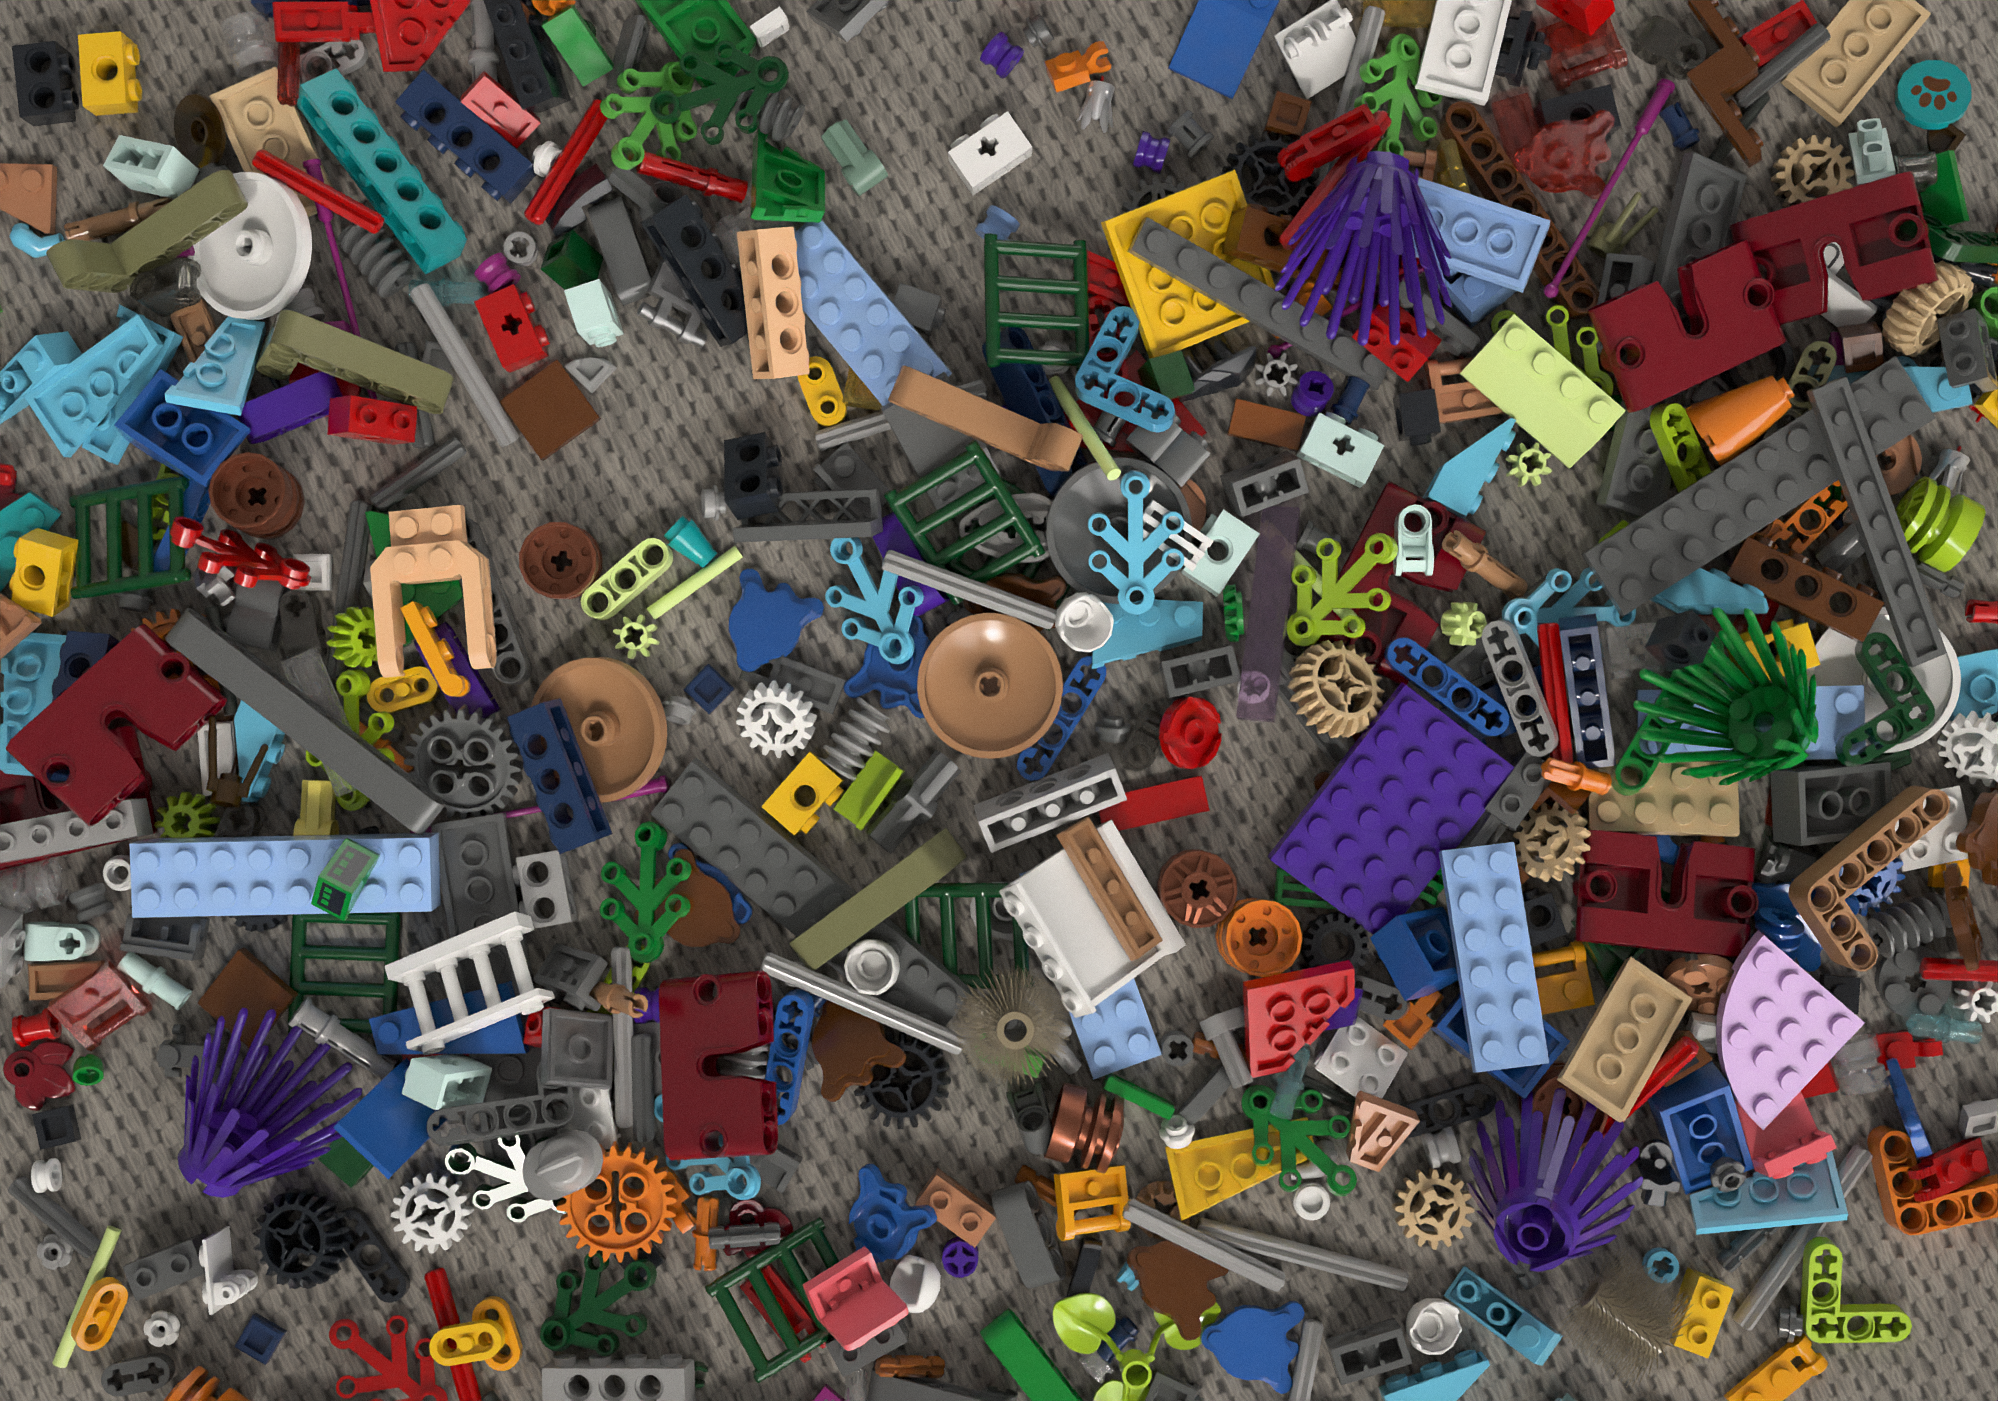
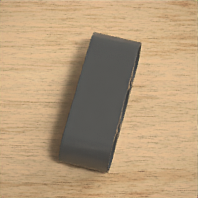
M619 196L588 207L592 225L622 305L624 306L652 296L647 293L652 281V275L623 197Z
M1025 1181L993 1191V1208L1024 1285L1032 1289L1064 1280L1066 1276L1065 1262L1032 1182Z

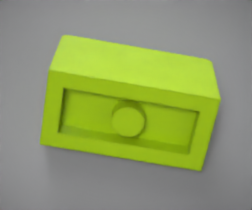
M875 750L874 755L866 762V766L861 769L856 780L849 786L834 807V810L855 824V827L859 830H864L905 771Z

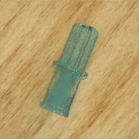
M442 278L441 281L412 279L408 288L409 299L412 303L415 302L410 295V291L418 285L425 283L430 285L443 307H448L450 303L475 304L474 301L483 298V287L480 283L450 282L448 278Z
M1911 1014L1909 1020H1906L1909 1034L1941 1040L1942 1043H1948L1951 1040L1975 1045L1982 1038L1980 1035L1968 1034L1969 1030L1982 1032V1026L1978 1021L1952 1019L1948 1014H1941L1939 1017Z
M1304 1047L1294 1055L1296 1061L1287 1071H1284L1282 1075H1278L1276 1078L1278 1086L1269 1108V1112L1276 1117L1292 1119L1300 1090L1305 1088L1302 1079L1310 1058V1051Z

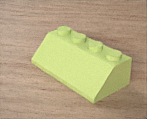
M1515 314L1506 320L1460 372L1461 376L1507 416L1516 419V423L1568 469L1589 451L1626 411Z

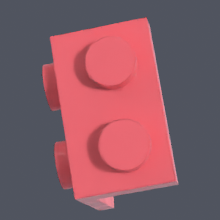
M1801 1091L1764 1130L1745 1113L1736 1099L1734 1100L1756 1172L1773 1179L1783 1178L1794 1172L1793 1167L1804 1162L1806 1164L1820 1162L1827 1158V1152L1837 1148L1831 1134L1817 1129Z
M865 1246L802 1285L818 1321L847 1351L864 1345L869 1339L888 1327L894 1326L909 1313L906 1303L882 1280L872 1253Z

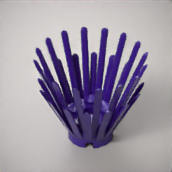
M1368 152L1366 162H1360L1357 165L1356 156L1346 166L1345 176L1298 227L1299 229L1287 244H1294L1314 222L1290 254L1287 264L1280 272L1284 274L1277 283L1275 291H1279L1285 286L1297 266L1307 256L1317 241L1282 303V310H1286L1291 306L1325 248L1329 249V253L1299 320L1302 327L1307 326L1321 294L1327 295L1331 291L1351 241L1326 330V337L1328 339L1336 337L1348 291L1349 302L1351 304L1358 302L1366 268L1357 342L1361 346L1368 343L1380 253L1379 304L1385 307L1389 303L1390 343L1397 345L1400 341L1399 255H1402L1406 294L1409 302L1413 303L1417 333L1421 338H1424L1427 329L1413 235L1419 261L1424 268L1436 319L1442 325L1444 324L1445 317L1438 293V284L1445 304L1451 307L1450 296L1443 276L1444 274L1450 277V269L1444 257L1445 255L1451 259L1450 253L1418 186L1419 171L1417 168L1413 174L1408 170L1409 160L1392 152Z
M242 1008L238 1013L216 1083H212L225 1025L223 1016H220L217 1021L212 1043L210 1034L208 1032L206 1034L199 1081V1059L196 1055L192 1059L191 1078L186 1074L184 1146L177 1156L178 1165L184 1178L191 1185L197 1178L207 1186L202 1192L209 1196L221 1198L234 1196L243 1186L314 1164L315 1162L310 1161V1159L324 1155L331 1150L329 1147H319L343 1137L338 1132L335 1133L336 1130L333 1128L340 1120L300 1141L295 1138L362 1094V1088H355L332 1104L325 1103L272 1138L352 1069V1064L346 1062L319 1085L315 1081L307 1082L273 1113L331 1048L327 1043L324 1045L319 1044L279 1089L293 1070L294 1062L288 1060L278 1072L277 1070L304 1031L298 1026H294L246 1097L269 1053V1047L263 1045L276 1018V1011L274 1009L267 1011L223 1106L222 1103L241 1049L240 1037L248 1016L247 1008Z
M1557 1088L1554 1093L1540 1161L1543 1113L1535 1111L1532 1114L1533 1091L1525 1099L1522 1098L1519 1171L1513 1119L1506 1117L1505 1106L1502 1100L1495 1104L1505 1187L1490 1137L1482 1121H1479L1477 1124V1132L1494 1192L1476 1151L1470 1148L1469 1166L1483 1197L1482 1199L1472 1184L1467 1183L1469 1193L1481 1209V1211L1477 1210L1476 1212L1494 1234L1498 1249L1506 1259L1516 1266L1518 1260L1531 1264L1529 1270L1536 1272L1552 1270L1565 1260L1590 1255L1594 1252L1588 1249L1613 1241L1617 1237L1615 1234L1597 1239L1594 1238L1615 1228L1614 1226L1626 1221L1635 1205L1629 1204L1594 1225L1588 1226L1633 1193L1643 1183V1177H1637L1632 1182L1623 1185L1583 1215L1638 1158L1640 1151L1635 1146L1624 1157L1620 1154L1616 1155L1582 1192L1623 1130L1624 1124L1615 1120L1604 1138L1601 1132L1595 1131L1572 1169L1597 1107L1587 1101L1570 1143L1569 1140L1575 1119L1572 1116H1566L1556 1142L1566 1091L1563 1088Z

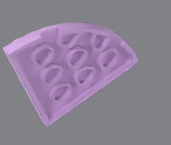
M1758 930L1734 962L1732 967L1734 973L1729 981L1726 993L1721 994L1717 1012L1716 1042L1721 1070L1727 1078L1734 1098L1745 1113L1764 1130L1865 1022Z

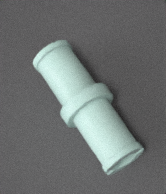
M128 952L117 966V970L122 971L143 986V991L148 994L153 992L175 1007L176 1010L182 1008L192 994L190 989L185 988L166 975L167 970L163 967H154L135 954V952Z

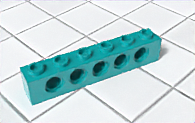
M335 68L300 84L295 105L376 211L382 215L385 223L426 275L461 256L467 241L462 226L457 221H453L445 211L441 199L436 193L429 190L423 182L417 167L406 160L400 151L397 141L392 136H388L379 124L375 112L371 108L366 107L358 97L352 82L345 79L339 70ZM336 111L342 112L345 115L338 114ZM358 140H363L367 142V144L361 143ZM379 168H384V169L388 170L389 172H384V171L380 170ZM400 196L407 197L411 201L404 200ZM422 224L428 225L433 229H427Z

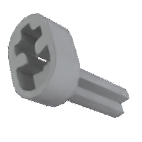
M1244 1005L1219 1013L1200 1022L1199 1024L1206 1040H1213L1233 1089L1253 1082L1232 1033L1245 1027Z

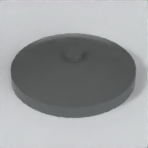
M1112 457L1121 471L1120 476L1115 480H1109L1097 461L1090 462L1073 472L1056 491L1046 517L1045 536L1047 549L1059 574L1078 592L1093 594L1105 603L1119 604V589L1101 572H1095L1090 568L1088 563L1089 554L1096 549L1105 550L1109 554L1111 563L1126 577H1128V562L1101 536L1092 534L1087 523L1092 514L1096 512L1104 513L1108 517L1110 525L1128 541V499L1120 490V481L1125 473L1137 470L1144 473L1149 479L1150 491L1143 498V512L1153 499L1167 510L1178 512L1184 521L1192 526L1188 504L1175 482L1157 467L1129 457ZM1132 480L1128 486L1129 491L1132 493L1140 492L1142 482L1140 480ZM1154 510L1151 517L1161 523L1163 515ZM1101 517L1095 518L1092 522L1093 529L1098 531L1106 526V521ZM1169 519L1166 520V527L1169 529L1178 527ZM1147 522L1143 526V529L1150 534L1156 529ZM1183 529L1177 533L1191 543V534ZM1169 537L1164 541L1169 547L1179 549L1183 556L1187 558L1189 552L1187 549ZM1159 548L1143 562V578L1162 561L1163 551ZM1102 554L1095 555L1092 559L1093 565L1096 567L1104 566L1106 557ZM1168 555L1166 557L1168 565L1174 566L1178 564V561ZM1180 569L1171 571L1153 589L1154 594L1168 585ZM1139 590L1132 591L1129 596L1130 601L1142 600L1143 593Z

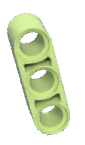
M648 538L642 541L585 590L581 597L583 611L588 616L599 620H608L668 570L673 561V552L670 547L656 538ZM653 547H661L664 554L662 561L657 565H649L646 559L647 552ZM626 570H633L636 575L635 584L629 589L621 588L619 584L620 575ZM604 593L608 598V606L603 612L596 613L592 608V600L596 595Z

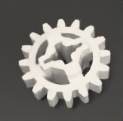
M773 680L768 689L762 682L758 683L754 691L749 689L737 709L741 714L736 723L745 726L740 735L742 737L750 736L753 739L750 744L751 748L761 745L763 747L762 754L765 756L770 750L775 751L777 758H781L785 750L790 756H794L798 748L803 750L816 729L813 724L817 715L808 713L813 705L812 702L803 703L800 699L804 692L800 690L795 694L791 693V684L789 683L783 689H780L777 682ZM765 702V705H761L759 709H755L756 706Z
M1971 711L1967 718L1961 713L1957 714L1953 721H1948L1937 741L1942 746L1938 752L1939 756L1949 758L1944 766L1946 768H1957L1956 777L1960 778L1965 774L1969 776L1970 784L1973 785L1977 779H1982L1985 786H1990L1993 780L1998 782V721L1996 723L1991 721V713L1988 712L1983 718H1979L1975 711Z
M431 1171L427 1174L426 1181L421 1174H418L413 1178L414 1186L408 1182L401 1187L405 1195H398L393 1199V1202L400 1206L399 1209L391 1213V1217L400 1218V1223L393 1229L395 1232L405 1231L406 1235L402 1240L404 1244L412 1239L416 1241L415 1251H419L424 1245H428L429 1253H434L437 1251L439 1244L444 1250H447L452 1246L451 1239L459 1242L464 1237L460 1229H468L471 1226L472 1222L466 1219L465 1216L471 1214L474 1211V1207L465 1206L464 1203L471 1194L470 1192L460 1194L458 1190L461 1188L462 1182L458 1181L453 1185L450 1184L449 1173H446L438 1180L436 1172ZM435 1189L444 1192L449 1197L436 1194ZM416 1196L414 1199L416 1207L414 1212L410 1214L411 1201ZM445 1207L437 1216L431 1215L428 1217L426 1215L422 1218L420 1217L428 1208L439 1209ZM455 1210V1220L452 1227L449 1228L448 1218L450 1212ZM417 1227L428 1231L429 1235L421 1232Z

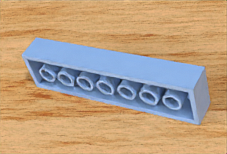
M417 833L142 839L129 844L132 918L329 914L313 906L311 901L318 876L345 838H349L380 855L350 913L433 911L441 905L439 833H424L423 835Z

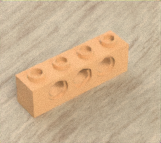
M794 226L737 232L753 379H775L810 374Z

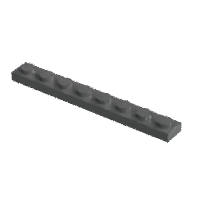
M1148 217L1143 219L1127 251L1128 253L1342 374L1364 380L1370 385L1369 389H1379L1389 367L1366 348L1359 345L1352 338V333L1338 327L1336 337L1328 339L1326 337V330L1329 320L1313 312L1309 324L1302 327L1299 320L1305 308L1304 306L1293 301L1288 309L1282 310L1285 295Z
M1840 377L1806 391L1882 600L1885 602L1884 605L1904 660L1909 667H1915L1946 654V648L1847 377Z

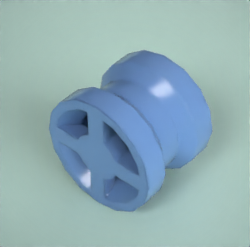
M990 205L986 211L987 218L983 223H978L975 232L982 239H984L986 233H992L997 235V239L1008 240L1009 235L1018 230L1020 223L1004 210Z

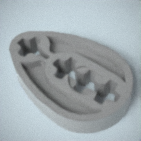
M1036 493L1012 495L1026 519H1033L1034 525L1043 524L1051 503L1050 499ZM995 499L983 504L966 515L960 522V537L962 538L969 534L965 533V527H971L973 520H978L979 525L982 526L1004 513L998 500ZM1036 531L1035 533L1046 552L1036 558L1031 555L1019 563H1037L1050 557L1043 531ZM999 532L975 546L974 549L997 559L1024 542L1018 532H1016L1013 539L1008 538L1007 532Z

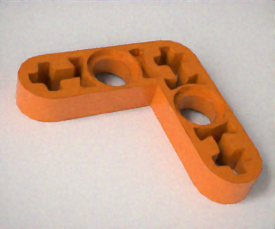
M1837 480L1831 485L1838 487L1840 486L1839 480ZM1828 487L1798 505L1783 522L1777 518L1766 525L1763 530L1755 532L1749 537L1754 539L1755 535L1759 534L1774 542L1778 538L1787 540L1793 534V532L1787 530L1792 524L1793 528L1798 533L1805 535L1806 538L1801 542L1798 537H1795L1788 546L1791 551L1801 554L1848 507L1846 498L1844 496L1841 501L1837 499L1831 500L1826 507L1832 509V511L1827 515L1821 506L1813 503L1817 497L1820 502H1824L1831 493ZM1808 509L1817 511L1820 518L1817 527L1811 530L1803 529L1799 522L1802 512Z

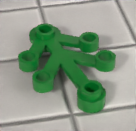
M647 821L638 826L635 831V842L641 848L640 887L638 888L626 875V869L621 864L608 862L601 870L603 881L615 885L639 911L637 924L625 913V906L622 901L607 898L600 905L601 916L604 919L614 921L629 937L628 949L630 950V955L634 960L641 963H650L662 954L664 949L662 937L679 918L686 916L691 908L687 897L673 894L665 902L666 912L654 923V911L681 881L689 878L692 868L687 860L681 858L671 859L666 866L667 874L655 887L656 852L665 846L667 832L662 825ZM650 830L651 836L645 841V834ZM682 864V872L676 875L675 869L677 865ZM616 868L617 875L614 879H611V871ZM680 900L681 908L675 912L674 905ZM612 904H615L616 910L613 915H610L609 908ZM644 938H646L647 946L642 950L641 944Z
M1254 1085L1244 1092L1241 1100L1244 1114L1253 1120L1254 1147L1251 1152L1252 1161L1258 1166H1267L1274 1157V1150L1268 1144L1269 1122L1280 1134L1282 1172L1278 1178V1183L1281 1189L1286 1192H1293L1301 1184L1302 1178L1296 1169V1147L1326 1175V1186L1332 1194L1336 1196L1350 1194L1357 1183L1354 1170L1347 1165H1337L1307 1137L1331 1136L1335 1139H1342L1350 1131V1121L1343 1115L1333 1116L1330 1120L1289 1121L1280 1110L1303 1109L1306 1113L1314 1114L1322 1107V1095L1316 1090H1307L1303 1095H1275L1273 1090L1267 1086ZM1307 1096H1314L1318 1100V1106L1314 1108L1308 1107L1305 1103V1098ZM1263 1097L1267 1103L1266 1107L1262 1109L1255 1107L1253 1099ZM1335 1121H1341L1345 1125V1132H1335L1332 1124ZM1259 1148L1266 1149L1269 1152V1158L1264 1161L1259 1160L1256 1156V1150ZM1293 1174L1297 1180L1296 1185L1287 1186L1283 1181V1176ZM1336 1174H1346L1349 1178V1183L1344 1186L1339 1185L1335 1179Z

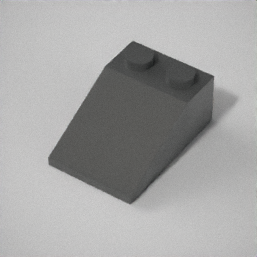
M945 372L934 377L952 385ZM891 402L881 407L918 479L966 451L965 446L970 441L976 440ZM977 440L978 444L986 453L987 457L991 461L997 473L1001 475L985 443ZM973 463L926 491V493L938 510L984 483L985 480Z
M1867 762L1856 767H1849L1844 764L1804 765L1774 770L1771 772L1773 841L1799 846L1842 841L1892 800L1891 763Z

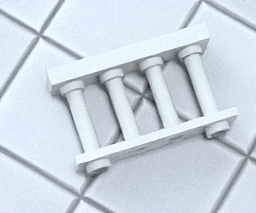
M518 912L510 913L385 965L388 980L401 982L409 987L422 1035L407 1041V1049L422 1051L424 1055L440 1052L445 1049V1043L518 1013L523 1015L535 1013L544 1008L543 1003L555 999L553 991L540 988L534 989L520 942L523 940L524 934L534 930L531 916ZM500 944L507 948L520 992L519 996L501 1002L488 954L491 952L490 948ZM468 957L474 960L487 1009L470 1016L468 1015L455 969L458 967L459 961ZM435 971L441 972L455 1021L438 1029L435 1027L423 981L426 980L425 975Z

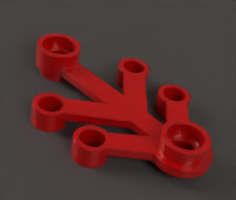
M175 517L173 520L170 535L172 536L171 541L175 545L183 548H193L194 544L221 553H201L197 566L204 572L218 574L222 566H236L237 570L234 581L248 588L255 587L258 580H278L282 586L289 589H299L310 584V567L306 563L293 558H282L277 553V549L269 544L256 543L253 550L242 539V536L235 531L222 529L218 539L214 540L202 535L204 527L196 520L187 517Z
M395 1315L386 1323V1331L391 1337L392 1362L359 1336L360 1331L354 1321L340 1319L331 1326L329 1339L333 1346L341 1350L350 1348L382 1374L362 1378H354L350 1375L341 1377L336 1383V1392L340 1397L349 1399L357 1393L399 1388L410 1398L396 1401H422L428 1395L434 1396L437 1401H448L444 1389L435 1385L434 1359L431 1355L423 1357L418 1352L419 1346L425 1342L430 1343L431 1339H420L414 1348L415 1356L420 1360L421 1386L408 1376L405 1334L408 1331L409 1325L405 1317ZM395 1320H401L405 1324L404 1330L399 1334H394L390 1330V1325ZM341 1327L351 1329V1336L346 1341H341L337 1338V1331ZM345 1380H351L355 1384V1388L350 1394H343L340 1390V1385ZM376 1398V1399H372V1400H370V1401H383V1400Z

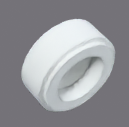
M1306 1182L1294 1191L1292 1198L1293 1206L1302 1218L1317 1220L1327 1213L1330 1207V1198L1327 1191L1320 1184Z

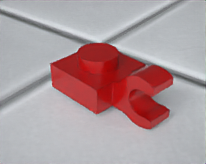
M1909 1030L1871 1034L1875 1070L1877 1071L1889 1070L1886 1060L1897 1058L1901 1069L1916 1068L1915 1057L1943 1055L1941 1040L1935 1041V1038L1913 1040L1912 1031Z

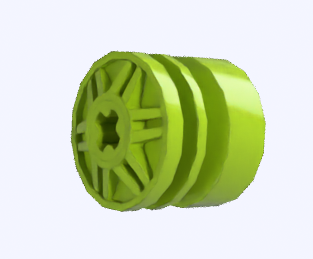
M1924 476L1909 488L1895 511L1911 554L1919 550L1920 561L1945 573L1958 564L1972 546L1982 527L1986 513L1985 507L1961 494H1957L1950 499V488L1944 485L1937 486V481Z

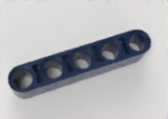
M1007 327L1000 332L1001 348L1034 350L1027 334L1022 328ZM985 341L982 345V352L987 362ZM1000 363L999 367L990 368L1010 411L1040 424L1056 423L1071 429L1042 365ZM1079 446L1069 471H1051L1037 465L1035 466L1045 488L1054 497L1061 484L1073 472L1088 463Z

